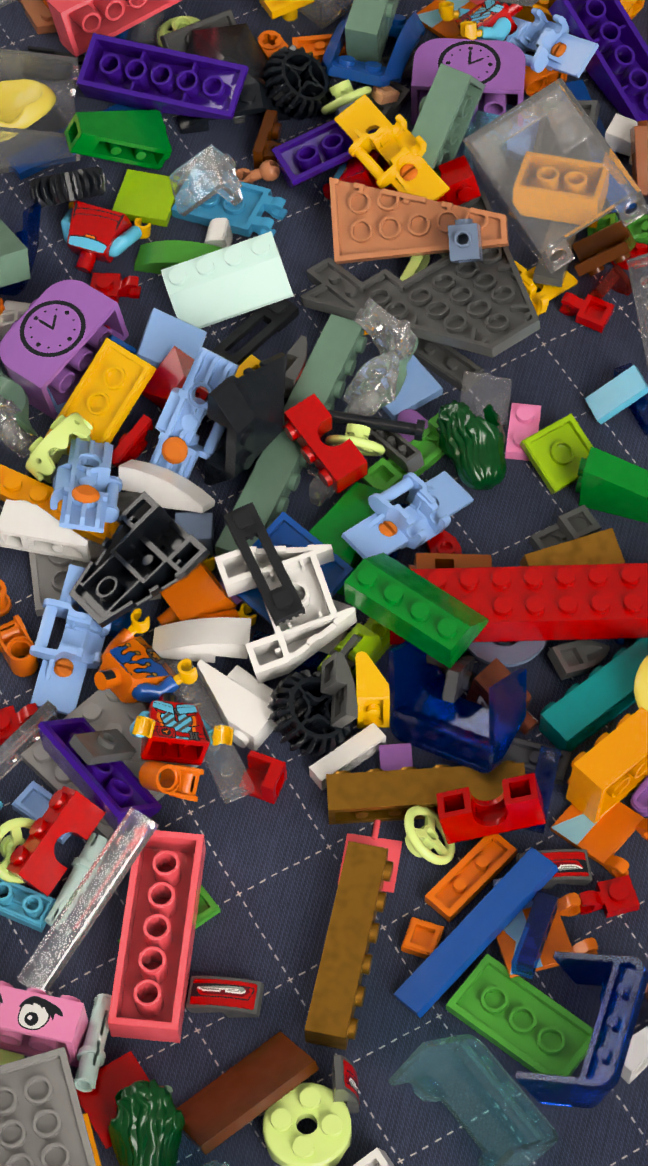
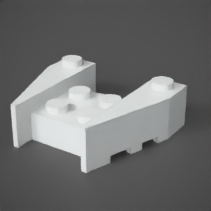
M331 544L307 545V547L274 546L305 608V614L302 615L301 613L299 617L294 616L292 620L289 621L287 619L285 623L281 622L279 626H276L266 607L275 634L245 644L258 684L289 674L357 622L354 606L339 612L336 611L320 565L335 560ZM251 546L252 554L270 591L282 586L264 548ZM239 549L214 557L228 597L257 588Z

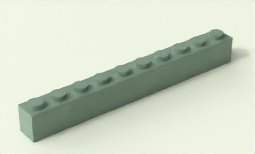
M334 314L330 315L284 407V412L314 393L327 410L334 411V402L336 398L340 399L342 397L347 376H352L354 373L358 353L362 354L366 348L367 337L364 336L363 323ZM283 414V426H284V425H285V420H284V414ZM284 429L262 451L233 509L235 510L253 502L265 529L283 511L286 513L289 505L288 497L291 491L295 492L299 486L302 468H307L309 465L300 451L302 447L296 440L291 441ZM227 524L215 545L216 556L239 549ZM254 536L253 540H247L249 547L256 542L258 537Z

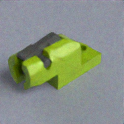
M371 617L364 625L357 623L323 661L335 652L343 653L354 679L356 677V654L361 651L366 652L373 663L376 664L391 646L390 630ZM321 662L320 665L317 667V671L320 670V673H321L322 662Z

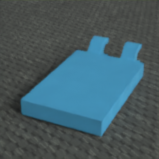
M196 169L171 208L173 217L204 226H209L212 219L227 218L232 233L245 237H250L252 232L262 235L270 231L274 237L276 230L271 229L274 220L269 217H261L262 214L266 211L273 218L283 220L288 211L283 208L286 200L282 197H272L271 189Z

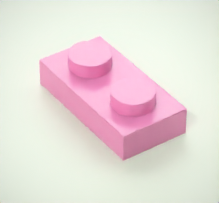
M511 404L505 459L530 461L521 448L520 443L539 431L540 405Z

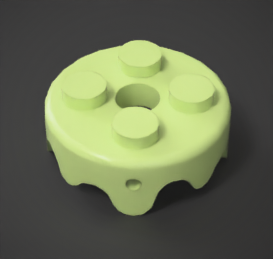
M72 413L67 417L63 414L60 415L51 424L50 428L52 431L45 438L41 436L37 438L28 450L31 453L25 467L38 481L45 480L48 483H52L51 476L55 472V464H58L62 454L68 455L67 447L71 443V439L91 440L90 434L94 427L79 413Z
M310 1082L299 1084L266 1109L263 1117V1138L271 1159L281 1166H336L348 1147H350L352 1141L351 1117L345 1102H333L332 1089ZM310 1118L317 1123V1128L311 1134H303L297 1129L299 1121Z

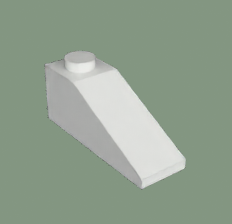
M6 499L0 515V547L87 563L91 559L88 541L72 529L59 527L60 521L36 504H31L25 500L14 501Z
M200 659L197 663L199 681L223 725L234 728L233 742L242 748L248 747L253 751H257L276 726V722L268 720L270 714L273 713L267 707L269 703Z

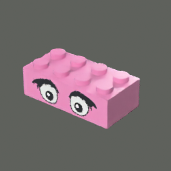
M0 981V1049L31 1057L65 1046L70 1066L78 1067V1050L84 1045L89 1024L84 1003L70 995H61L59 998L49 996L46 992L37 988L22 990L14 988L10 983Z

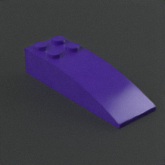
M556 0L548 9L552 17L555 14L563 16L568 23L570 35L599 44L598 49L585 68L597 86L622 116L637 122L648 120V46L620 0Z
M93 33L76 84L85 97L138 109L159 110L161 113L232 120L249 67Z

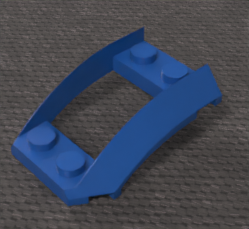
M349 11L336 27L322 59V66H326L328 76L349 79L350 81L377 87L389 86L390 81L400 83L407 62L420 41V36H424L426 31L416 11L413 12L409 19H406L403 15L395 14L389 36L398 39L387 67L382 66L381 63L376 61L362 62L355 60L354 57L349 55L339 56L346 41L345 26Z

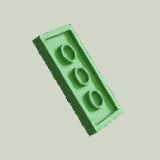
M488 953L446 1004L448 1012L558 1091L600 1037L598 1031L520 976L510 978L506 966Z

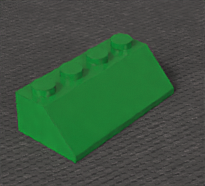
M384 552L363 559L344 581L345 601L450 669L489 622L488 618Z

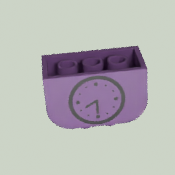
M436 38L418 47L414 54L411 81V125H415L420 114V102L424 96L428 95L439 66L442 63L472 75L486 85L468 127L486 128L493 117L502 116L506 112V103L517 107V125L522 126L526 59L523 51L518 46L501 40Z
M63 280L47 288L38 299H35L30 304L29 309L23 316L11 325L0 343V357L9 378L22 386L27 393L29 404L55 419L58 413L46 387L48 386L57 405L66 402L106 337L114 335L124 341L129 334L118 302L82 281Z

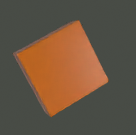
M412 917L401 946V951L427 959L439 946L444 933V926Z

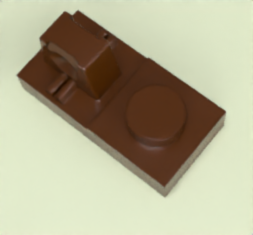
M266 109L253 148L254 169L259 168L260 164L265 160L271 159L276 161L272 149L281 145V143L275 142V140L280 139L282 124L278 123L277 111Z

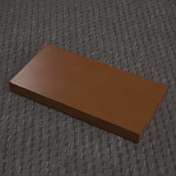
M281 1031L176 1108L182 1111L185 1119L182 1133L204 1155H207L317 1072L319 1068L315 1060Z

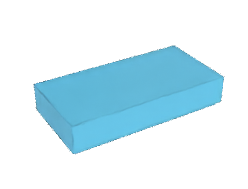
M633 365L584 399L596 420L602 425L648 393V385L639 369Z

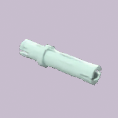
M92 833L79 857L74 858L71 864L73 869L52 909L45 918V922L49 926L56 929L57 925H59L58 930L63 931L87 883L98 872L96 866L109 845V841L105 837Z
M98 994L94 998L84 1045L78 1050L77 1060L79 1064L74 1083L76 1089L82 1092H92L96 1088L99 1068L105 1062L106 1054L104 1047L109 1032L108 1018L112 998L109 994Z

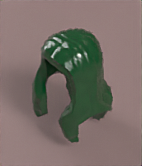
M453 400L451 404L442 405L439 409V418L436 421L439 426L437 428L439 448L453 462L458 477L467 487L474 490L492 489L503 481L506 477L507 469L503 453L506 436L500 422V417L494 411L491 404H487L483 409L485 417L483 419L481 416H475L464 402L459 403Z
M155 1079L150 1082L138 1080L117 1092L115 1096L117 1113L116 1117L111 1119L108 1128L112 1147L120 1166L177 1165L178 1150L185 1119L182 1111L177 1110L173 1103L172 1086L158 1085Z

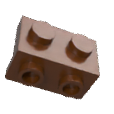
M621 219L573 244V249L579 258V261L574 266L579 277L586 273L591 277L605 269L604 264L611 261L618 264L631 256L629 252L636 246V242L625 220Z

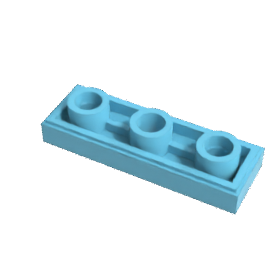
M0 878V895L8 894L6 897H0V915L42 933L47 924L45 918L48 916L56 899L21 884L6 882Z

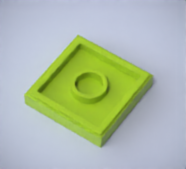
M127 169L112 211L126 214L130 221L141 218L142 223L167 227L172 214L171 208L178 198L182 180L177 177Z
M572 413L522 440L520 443L521 448L552 495L578 480L579 476L577 474L581 458H588L590 448L593 447Z

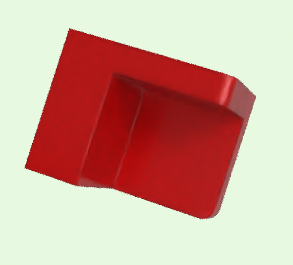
M250 750L247 755L248 769L239 785V791L275 804L287 779L286 762Z

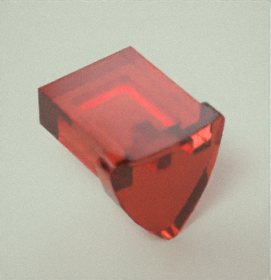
M616 264L599 279L588 294L602 299L612 289L629 296L633 292L634 287L628 275Z

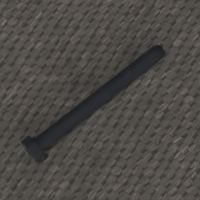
M328 410L332 415V423L344 425L348 423L360 424L375 430L413 435L416 441L423 440L425 420L418 419L417 424Z

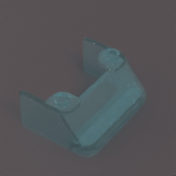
M471 1034L422 1042L388 1080L392 1086L410 1082L414 1093L423 1101H442L483 1151V1154L478 1159L479 1166H529L558 1141V1134L550 1122L483 1042Z

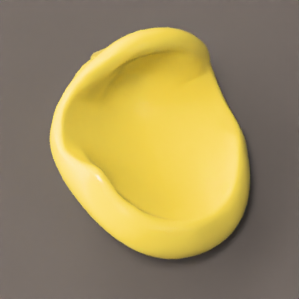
M36 80L0 81V140L15 135L20 130L31 126L45 116L56 103V95L53 90L46 84Z

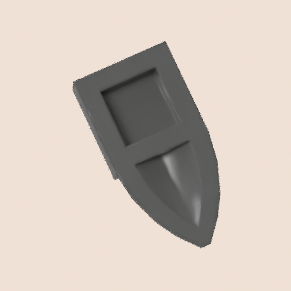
M577 640L551 647L547 655L561 680L586 674L592 667L605 659L610 647L593 640Z

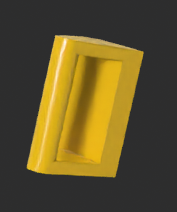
M363 651L358 652L355 657L358 705L357 728H366L373 722L378 728H389V684L368 654Z

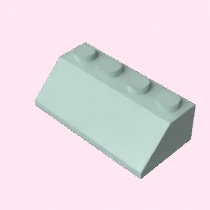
M271 231L161 270L176 317L200 329L294 296Z

